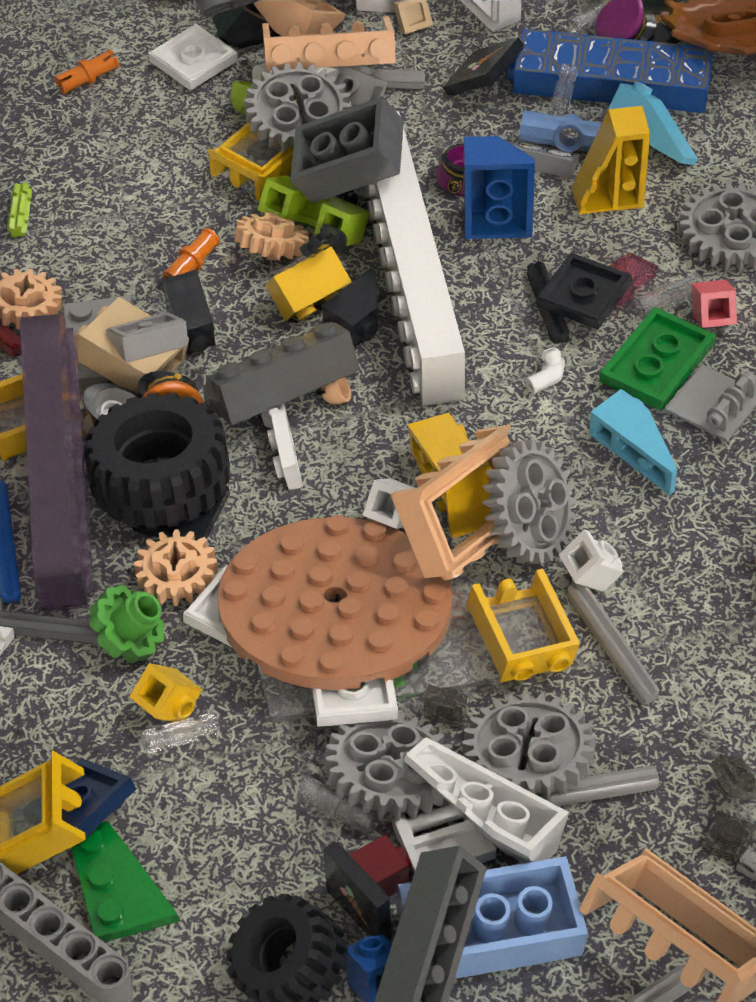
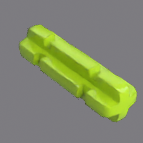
M26 182L22 184L16 183L12 189L7 230L10 232V236L15 238L17 236H24L27 232L32 190Z

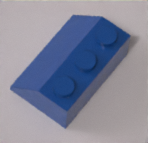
M499 136L464 137L465 239L531 238L533 236L535 159Z

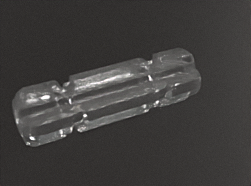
M571 64L561 65L558 74L560 80L556 82L550 105L552 111H549L548 114L564 116L565 111H568L574 89L572 83L576 81L578 74L576 66Z
M210 712L199 715V720L194 721L192 717L162 725V730L157 731L156 727L141 732L143 749L147 754L162 751L161 747L165 745L169 749L198 741V737L204 735L205 739L217 736L220 733L218 718L215 713Z

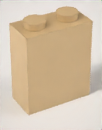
M118 297L111 305L103 306L89 325L85 324L78 330L74 342L77 344L74 359L118 386L128 388L139 395L137 384L140 378L154 371L174 373L185 360L187 346L131 362L124 361L106 335V329L151 317V315Z

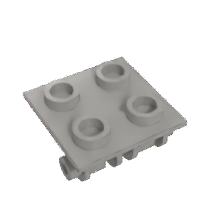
M702 364L665 407L664 411L728 442L756 408V376L752 372L746 371L745 373L738 374L734 380Z

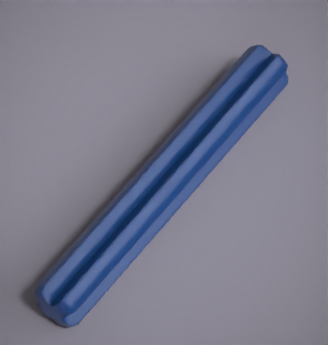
M0 480V597L2 603L10 604L20 601L21 590L8 489L6 483Z

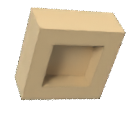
M401 0L393 3L402 34H408L433 25L427 0Z

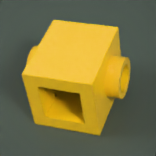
M149 663L129 697L155 719L183 723L186 717L195 709L196 701L203 689L175 668Z

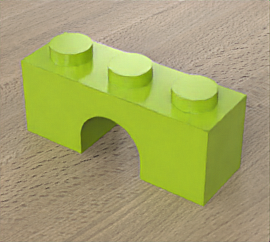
M287 175L266 178L257 209L262 213H277L279 217L309 224L315 227L314 234H319L320 228L325 224H330L332 228L341 229L345 233L347 246L359 244L362 241L370 211L336 196L311 203L290 181V177Z

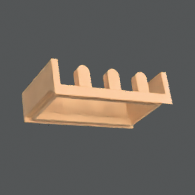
M382 16L383 30L365 31L363 23L355 21L351 26L352 32L333 33L332 26L329 23H324L320 26V34L301 35L300 27L292 25L288 29V36L270 37L269 23H262L266 71H272V66L277 67L279 70H284L285 63H288L291 69H296L298 62L302 63L303 69L309 68L311 64H314L315 68L396 63L394 28L389 16Z
M511 424L479 429L475 432L477 440L467 441L459 446L462 455L445 457L437 462L440 471L417 476L415 481L418 488L398 490L391 494L424 578L441 577L442 580L453 579L464 572V566L469 562L482 558L489 546L498 543L500 535L491 536L490 532L494 527V522L488 521L454 549L450 550L432 501L488 460L492 470L495 469L492 458L500 457L499 449L508 447L510 440L507 435Z
M647 848L644 849L642 855L603 876L598 872L596 873L578 910L582 914L587 915L614 899L619 903L610 922V928L615 934L620 935L628 931L636 917L654 929L645 947V954L648 959L656 961L665 956L671 943L690 956L680 975V980L684 986L691 988L700 983L708 969L726 983L717 1002H740L756 991V928ZM634 888L636 891L641 893L643 896H645L659 908L664 910L666 913H668L682 925L687 927L689 930H691L693 933H695L709 945L714 947L716 950H718L732 962L737 964L739 968H735L733 965H731L729 962H727L713 950L708 948L706 945H704L702 942H700L686 930L681 928L679 925H677L675 922H673L659 910L654 908L652 905H650L648 902H646L644 899H642L640 896L634 893L631 889Z

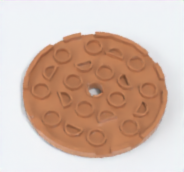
M335 515L327 518L302 520L275 528L242 548L226 567L220 581L218 590L219 621L222 623L227 634V641L243 660L248 657L260 665L261 672L268 676L306 688L322 690L360 688V682L382 678L385 682L400 677L411 671L413 663L424 655L431 656L444 639L450 625L452 589L450 580H442L441 577L424 578L406 533L378 521ZM336 594H339L340 599H342L338 603L327 601L336 598Z

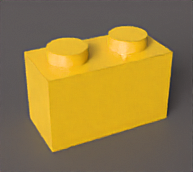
M331 246L318 253L314 258H308L275 275L265 287L286 321L295 316L301 321L317 311L315 305L323 301H329L351 284L352 281Z

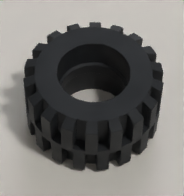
M280 894L278 899L271 895L264 898L263 905L259 906L255 903L249 908L250 914L246 918L242 916L237 922L240 927L237 933L232 932L229 940L233 946L232 949L227 950L226 960L232 963L227 969L229 976L235 979L233 984L238 990L245 993L244 995L256 1002H318L321 999L327 1001L333 995L330 992L333 985L339 986L342 977L339 976L340 970L346 969L348 960L342 956L348 948L347 942L341 938L344 933L340 926L335 924V921L328 915L296 895L292 897L289 894ZM296 941L292 956L284 966L278 969L284 951Z

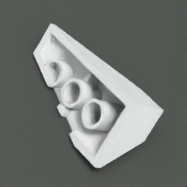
M427 737L405 755L404 761L502 852L517 859L521 864L547 860L557 852L569 814L568 811Z

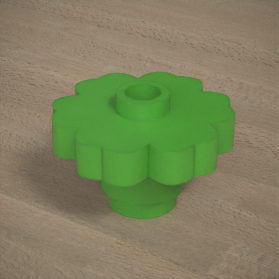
M124 585L109 587L99 595L98 601L89 609L91 616L89 625L99 633L97 642L113 658L123 655L129 663L145 661L155 653L156 647L164 641V622L159 618L161 615V605L153 595L147 592L135 591L131 594L130 590Z

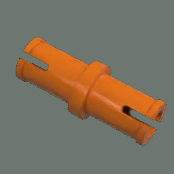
M109 49L88 61L86 59L79 61L78 66L54 76V80L58 88L62 87L60 91L65 95L67 92L85 83L89 85L95 83L97 77L119 68V61L116 56L112 58L114 52Z
M204 228L189 246L181 248L178 253L179 257L162 273V278L166 279L192 270H200L204 265V259L220 244L218 235L213 230Z

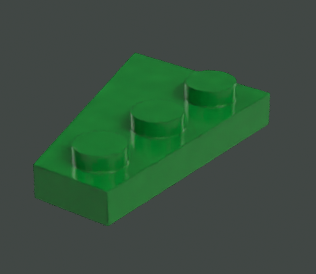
M108 821L101 822L89 837L71 847L93 933L104 943L179 922L177 912Z

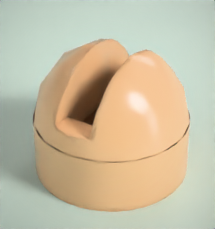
M346 377L321 387L322 391H326L322 398L331 405L349 402L351 399V389Z

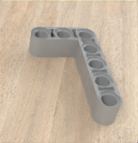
M0 862V925L96 1001L128 1002L133 994L134 987L128 962L124 957ZM27 906L21 911H13L17 907ZM48 930H57L52 935H42ZM78 954H89L84 959L73 960ZM110 978H120L115 984H104Z

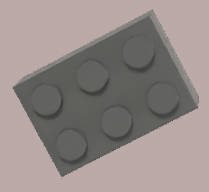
M382 96L297 126L295 128L290 181L311 203H315L399 175L404 120Z

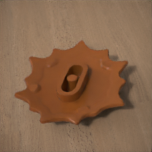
M664 0V5L671 14H663L661 19L672 30L671 36L673 38L713 52L744 56L756 54L755 0H688L686 3Z

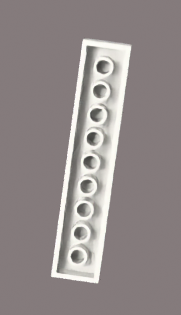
M403 127L400 174L363 186V196L371 200L367 201V209L370 211L369 220H376V224H373L375 244H382V247L379 248L381 268H388V271L385 272L387 292H393L395 295L391 296L393 316H399L401 321H397L400 342L407 343V346L403 347L405 364L407 368L412 367L414 372L410 373L413 394H420L422 406L465 400V351Z

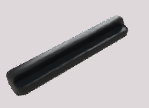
M541 261L537 263L531 262L527 266V276L535 298H537L550 280L546 266ZM539 308L550 340L554 344L567 342L570 331L565 318Z

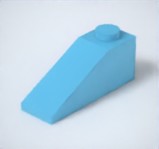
M637 81L633 85L620 83L608 109L643 106L650 131L649 145L681 164L695 165L698 161L697 156L663 102L651 95L653 89Z
M620 389L591 411L589 434L667 494L671 495L675 491L677 467L649 409L638 398L632 397Z

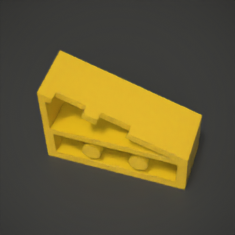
M643 106L608 109L572 185L578 214L644 208L650 131Z
M450 413L408 424L412 455L421 474L440 471L437 462L445 457L462 455L459 446L469 441L464 426L462 424L458 425ZM488 460L440 495L442 500L436 502L440 513L447 511L448 531L452 538L475 532L488 522L485 517L491 513V509L483 505L484 500L490 499V494L483 489V485H488L489 481H491L486 474L487 470H492Z

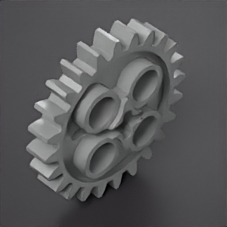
M298 62L296 69H291L290 65L285 63L284 70L282 71L272 66V75L261 72V80L253 79L252 88L247 89L244 108L246 112L245 120L250 123L251 132L258 131L259 141L269 138L270 148L279 143L281 144V152H285L288 147L294 148L295 128L301 125L299 113L303 115L302 124L351 108V95L345 93V84L337 85L338 76L334 75L327 78V69L317 73L315 72L314 64H311L307 70L303 69L301 62ZM293 88L295 89L296 94H297V102H296V101H293V100H294Z
M727 182L725 189H721L717 184H713L712 192L701 188L700 196L692 194L690 202H684L683 211H680L679 235L682 236V245H689L688 253L699 252L698 261L700 262L710 258L711 267L721 262L724 265V270H728L731 264H736L739 271L743 270L744 264H748L751 268L756 269V186L750 190H745L744 183H740L738 188H733L731 183Z
M532 439L509 443L507 448L499 449L500 457L492 458L495 469L486 471L491 484L483 485V489L490 494V499L483 501V505L491 509V513L485 517L486 521L494 522V527L490 534L491 536L500 535L498 548L507 547L506 556L508 558L516 557L517 563L527 562V565L553 561V556H558L562 552L561 546L569 545L565 534L574 533V529L569 523L570 519H577V515L571 511V505L576 504L577 500L570 497L569 493L575 488V485L567 484L566 481L570 470H561L563 458H554L555 449H545V442L543 441L535 442Z
M524 692L522 700L517 701L513 695L508 694V703L502 704L494 699L492 700L493 710L484 707L479 708L480 718L471 717L470 728L464 729V741H462L463 757L535 795L542 793L547 800H551V791L554 789L563 795L567 794V783L578 787L580 785V775L588 776L589 765L594 764L595 736L592 735V724L585 723L584 712L574 714L573 703L561 707L560 697L558 696L551 702H546L545 693H541L536 700H531L529 693ZM537 722L534 727L535 737H532L530 740L532 724ZM528 752L526 769L521 771L524 765L523 755H526Z
M398 712V720L350 724V726L339 725L338 734L332 733L330 735V742L326 745L324 773L329 774L327 784L329 786H337L335 795L337 797L349 795L347 803L349 807L358 803L362 804V814L366 815L371 809H375L379 819H383L386 812H392L396 821H400L402 812H407L412 819H416L418 809L431 814L433 804L441 807L444 803V797L404 761L405 755L425 737L450 750L453 749L452 744H443V733L431 735L432 724L419 727L417 726L418 717H414L409 722L403 721V714Z

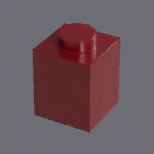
M386 834L349 854L389 897L398 892L399 884L409 883L408 869L411 868L410 859L405 850L400 845L395 847Z

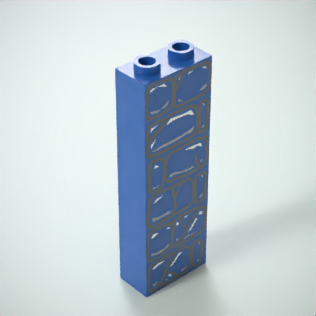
M523 28L521 41L524 47L514 59L516 62H511L509 65L508 81H513V93L611 103L620 83L633 85L637 81L653 89L651 95L660 99L666 109L705 113L713 51L692 45Z

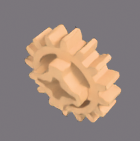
M266 212L262 217L251 214V218L242 216L241 220H237L234 235L235 242L240 243L239 247L249 248L250 253L260 254L262 257H266L267 260L278 261L281 256L288 259H293V255L302 257L299 247L309 241V232L303 230L304 226L295 225L293 220L279 217L277 213Z
M14 269V275L11 276L5 272L1 273L0 319L2 318L3 326H7L12 322L15 323L16 329L19 330L22 325L27 324L30 329H35V323L39 322L46 326L48 325V318L56 319L58 317V311L62 310L61 286H56L55 278L46 280L45 272L34 275L32 269H28L27 272H20L18 269Z
M177 529L174 530L173 536L168 538L161 532L159 533L160 541L146 540L147 550L138 549V561L134 562L138 588H144L145 592L153 596L156 594L157 600L161 605L166 599H172L173 606H178L181 598H185L190 604L193 603V594L197 593L200 595L206 588V585H209L215 578L214 574L218 573L214 547L207 546V539L205 537L195 541L194 532L192 531L185 537H181Z

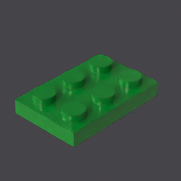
M654 307L600 371L599 382L618 391L622 389L632 397L638 398L641 402L662 411L715 345L716 334Z

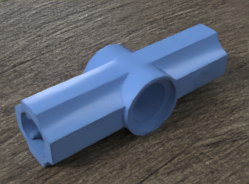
M524 110L518 140L556 146L566 153H572L577 150L588 152L602 123L582 120L575 114L556 116ZM571 128L578 135L574 138H567L561 131Z

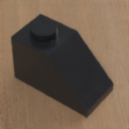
M253 3L216 14L212 17L218 30L217 36L227 45L233 43L240 48H246L263 43L262 23L268 22ZM269 25L270 37L281 36Z
M372 268L322 305L323 323H337L350 331L354 348L363 341L371 340L378 330L376 271Z
M192 270L163 279L166 311L186 321L189 338L186 354L201 352L208 347L215 346L213 321L197 271Z

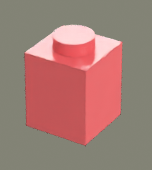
M726 279L691 283L693 317L702 328L737 324L736 290Z

